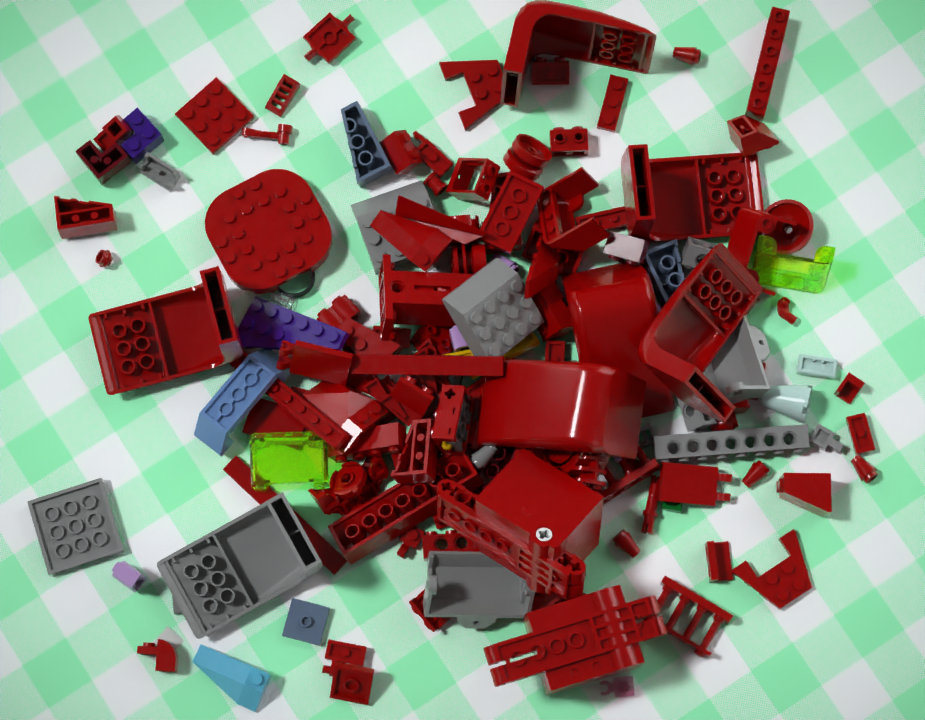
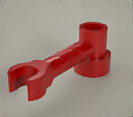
M278 124L277 132L243 128L242 135L246 138L278 140L280 145H289L293 126Z

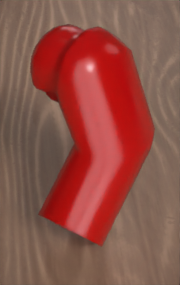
M782 297L777 302L778 315L793 325L798 317L789 312L790 300L787 297Z

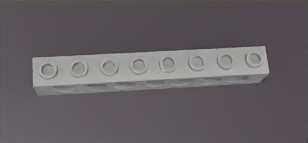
M808 424L651 437L653 459H658L659 463L670 462V458H678V462L689 461V457L697 456V460L709 459L708 455H716V459L728 458V454L735 453V457L747 456V452H754V456L766 455V451L773 450L774 454L785 453V449H792L793 453L804 452V448L810 447ZM786 434L792 437V442L789 445L784 442ZM768 435L773 439L771 446H767L764 442L765 437ZM748 437L754 440V445L751 448L745 444V440ZM729 438L735 442L733 449H729L726 446V441ZM709 440H713L716 444L713 451L707 448ZM691 441L697 446L696 451L693 453L688 450V444ZM671 443L677 445L678 449L675 454L670 453L668 450Z

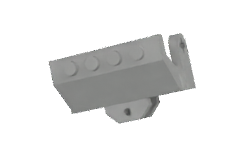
M745 315L703 373L732 404L749 398H760L771 389L762 364L770 353L765 334L754 325H749Z
M429 551L427 579L423 597L424 617H456L457 622L464 628L485 629L495 623L496 618H524L526 613L531 612L535 592L527 586L526 580L483 553Z

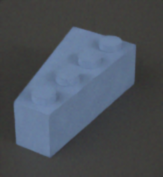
M355 101L342 108L341 114L352 156L356 181L361 188L394 170L359 102Z
M677 239L647 250L644 264H641L650 277L661 309L678 286L685 280L684 273H682Z

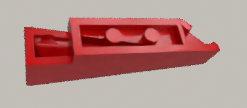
M398 196L395 215L438 228L451 239L465 245L488 235L483 230L403 196Z

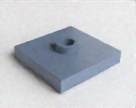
M292 598L282 636L320 646L330 607Z

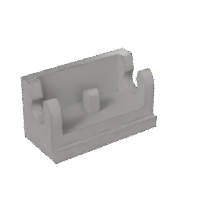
M147 152L144 156V163L139 164V173L171 192L181 178L179 171Z

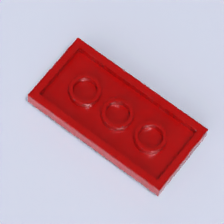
M510 170L480 230L487 232L488 235L478 240L511 255L544 190V186Z

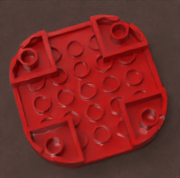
M285 169L263 171L224 191L213 200L205 216L207 237L228 277L240 289L254 292L255 294H267L277 291L279 286L310 270L312 272L315 271L327 260L333 245L330 223L310 186L301 176Z

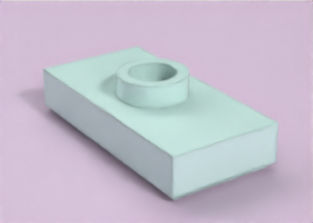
M799 354L796 373L835 379L838 359Z

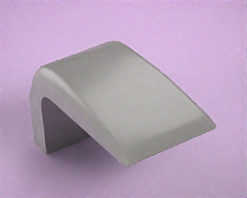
M283 492L157 562L160 574L197 639L207 636L291 589L324 567Z

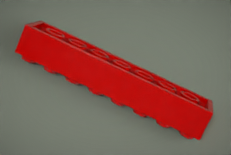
M445 454L437 459L435 482L397 483L328 525L331 534L347 561L351 565L436 514L437 484L443 479L452 480L463 485L471 492L482 486L484 482L467 454Z

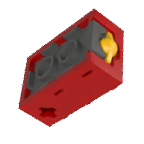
M442 385V390L438 394V409L434 413L435 423L434 427L431 428L430 436L443 454L465 455L476 402L465 386Z

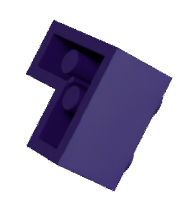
M138 107L123 119L132 129L133 135L124 141L121 146L135 164L139 163L147 152L151 153L165 141L159 130Z

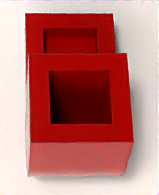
M116 115L102 127L103 130L93 140L104 152L116 142L123 141L131 133L132 129L120 115Z
M158 639L157 647H155V643L143 642V646H137V654L156 655L155 671L177 673L178 653L172 644Z

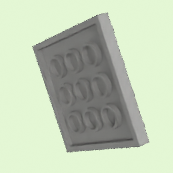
M102 478L27 501L49 576L124 552Z

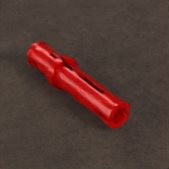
M651 475L646 508L642 514L644 519L641 533L647 534L648 532L649 535L653 534L655 518L658 517L656 512L660 476L656 477V475Z

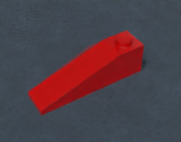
M383 210L379 211L370 224L383 238L425 272L433 269L452 242V239L438 228L430 227Z
M540 235L537 241L536 249H538V252L533 254L532 266H530L526 278L525 299H529L555 282L559 274L563 273L564 263H561V255L556 249L550 248L544 243L543 235Z

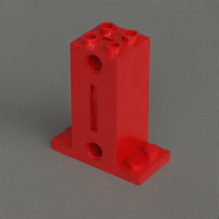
M383 254L378 275L381 340H389L390 333L394 331V324L450 327L456 325L442 299L474 274L394 271V262H391V255Z

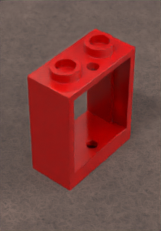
M458 158L446 192L458 200L488 201L501 166L488 158ZM481 170L475 189L467 190L474 171Z

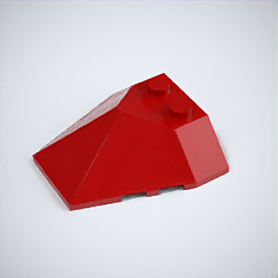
M321 381L302 396L304 400L350 436L339 448L343 454L357 446L360 436L378 422L384 425L396 418L389 409L375 398L347 385Z

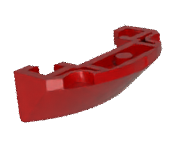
M368 456L365 459L362 467L367 471V479L363 492L357 497L341 499L333 493L331 488H311L308 492L324 514L347 515L376 497L381 491L380 485L389 474L381 456Z

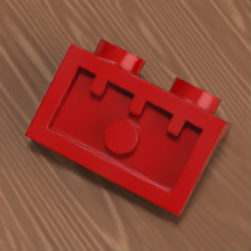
M536 57V60H532V85H569L570 62L565 60V57H554V60H547V57Z

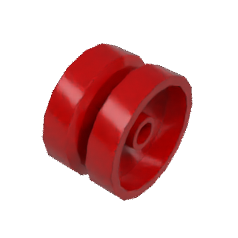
M527 134L517 135L512 142V147L503 156L505 165L511 171L532 181L539 179L543 168L552 159V154L546 145Z

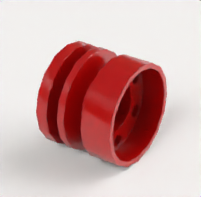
M484 242L472 243L471 251L467 252L466 246L461 243L462 252H457V244H452L450 254L451 273L475 274L486 266Z

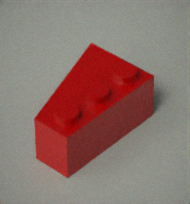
M54 196L57 230L61 239L118 230L113 204L96 201L85 202L74 198L64 199L60 198V196Z
M555 282L531 297L545 321L538 327V332L543 342L562 338L573 330L569 307H566L562 301L564 296Z
M349 317L337 327L349 334L345 343L356 354L398 355L404 349L401 345L390 339L381 340L379 333Z
M432 419L413 420L404 441L403 451L398 455L396 468L392 470L390 475L398 484L435 482L438 447L430 436L431 428L434 427L435 423Z

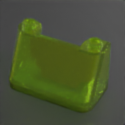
M759 235L754 245L751 269L758 273L760 285L818 294L825 289L836 247L821 246L816 250L814 259L776 253V241L772 237Z
M312 431L254 433L249 436L251 489L266 491L270 484L309 483L310 486H313V489L329 487L328 444Z

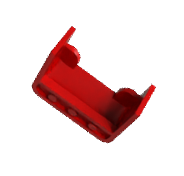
M583 167L545 188L537 202L543 241L550 248L585 251L609 237V233L593 217L577 226L575 225L573 213L583 207L584 195L599 187V183Z
M743 207L737 213L727 249L759 283L758 273L753 269L747 268L758 231L763 233L772 232L776 227L777 221L795 226L797 222L751 207ZM762 287V293L775 296L776 292L773 289Z

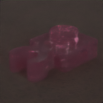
M633 676L613 677V683L605 680L599 682L600 685L608 687L606 692L600 693L601 696H607L611 692H614L615 698L635 696Z

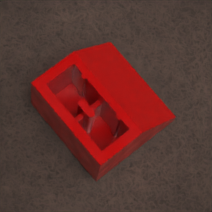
M741 115L727 121L730 139L744 157L754 155L756 152L770 149L779 144V140L765 123L746 115Z
M406 375V377L401 376L390 396L423 417L436 397L433 395L434 391L425 385L420 387L416 384L417 380L410 375Z

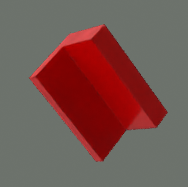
M706 541L705 550L709 583L733 580L728 541Z

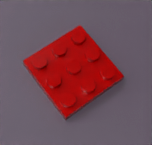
M217 77L175 113V116L212 155L254 119V115Z

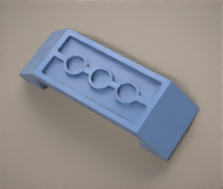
M261 349L250 353L201 410L194 436L222 457L234 443L229 435L277 378L283 383L291 375L289 372L290 368L284 370L277 369L276 365L279 355L272 350Z

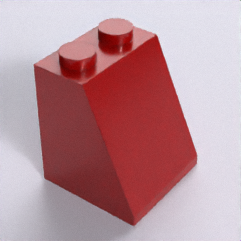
M783 473L778 481H776V493H779V498L820 517H827L832 512L831 473Z

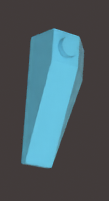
M200 644L192 661L238 705L256 712L272 677L270 674Z

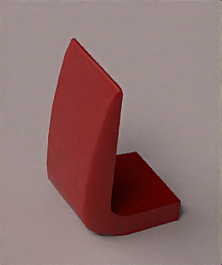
M549 0L528 2L520 8L515 17L503 68L500 104L519 107L527 68L530 61L541 54L648 74L657 35L647 28L600 11Z
M648 144L628 145L622 155L621 177L628 236L648 242H666L675 239L677 241L687 240L688 236L696 239L730 237L737 213L741 208L751 207L764 211L758 156L756 153L746 157L742 153L649 159Z
M718 243L709 251L671 295L640 340L638 356L640 361L682 402L725 423L736 407L703 373L762 292V286L722 243Z
M624 262L561 276L570 311L579 362L615 367L645 381L646 388L642 418L674 411L675 401L673 393L640 361L638 356L639 342L659 313L654 289L647 271L639 263L637 266Z
M219 266L201 270L202 283L196 286L89 315L88 320L108 395L119 394L215 369L238 360L244 354L227 286Z
M504 359V376H485L477 443L492 446L587 452L615 458L636 459L646 382L621 369L601 364Z

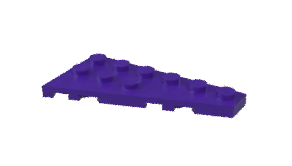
M254 296L238 327L242 348L246 349L264 348L265 350H280L282 340L294 344L296 340L341 351L349 337L346 331L257 296Z

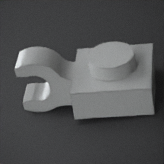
M819 423L809 438L810 443L824 451L828 446L839 454L844 446L833 439L834 432Z

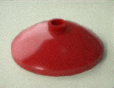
M784 199L771 204L765 209L764 212L797 222L795 226L777 221L776 227L772 232L758 234L765 248L778 255H790L800 251L808 244L814 232V219L804 204L796 200ZM789 228H792L791 233H787Z

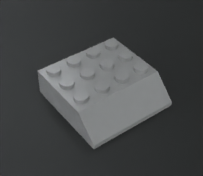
M422 180L351 204L375 275L379 274L383 254L391 255V262H394V268L408 264L411 261L375 231L370 224L380 210L395 214L399 195L434 210Z
M499 258L492 260L442 299L473 356H503L545 322L531 297L529 299L524 298L525 285L519 274Z

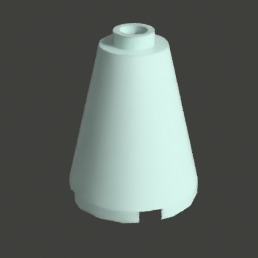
M770 385L771 389L758 398V400H761V405L801 423H805L811 402L809 396L812 395L813 385Z

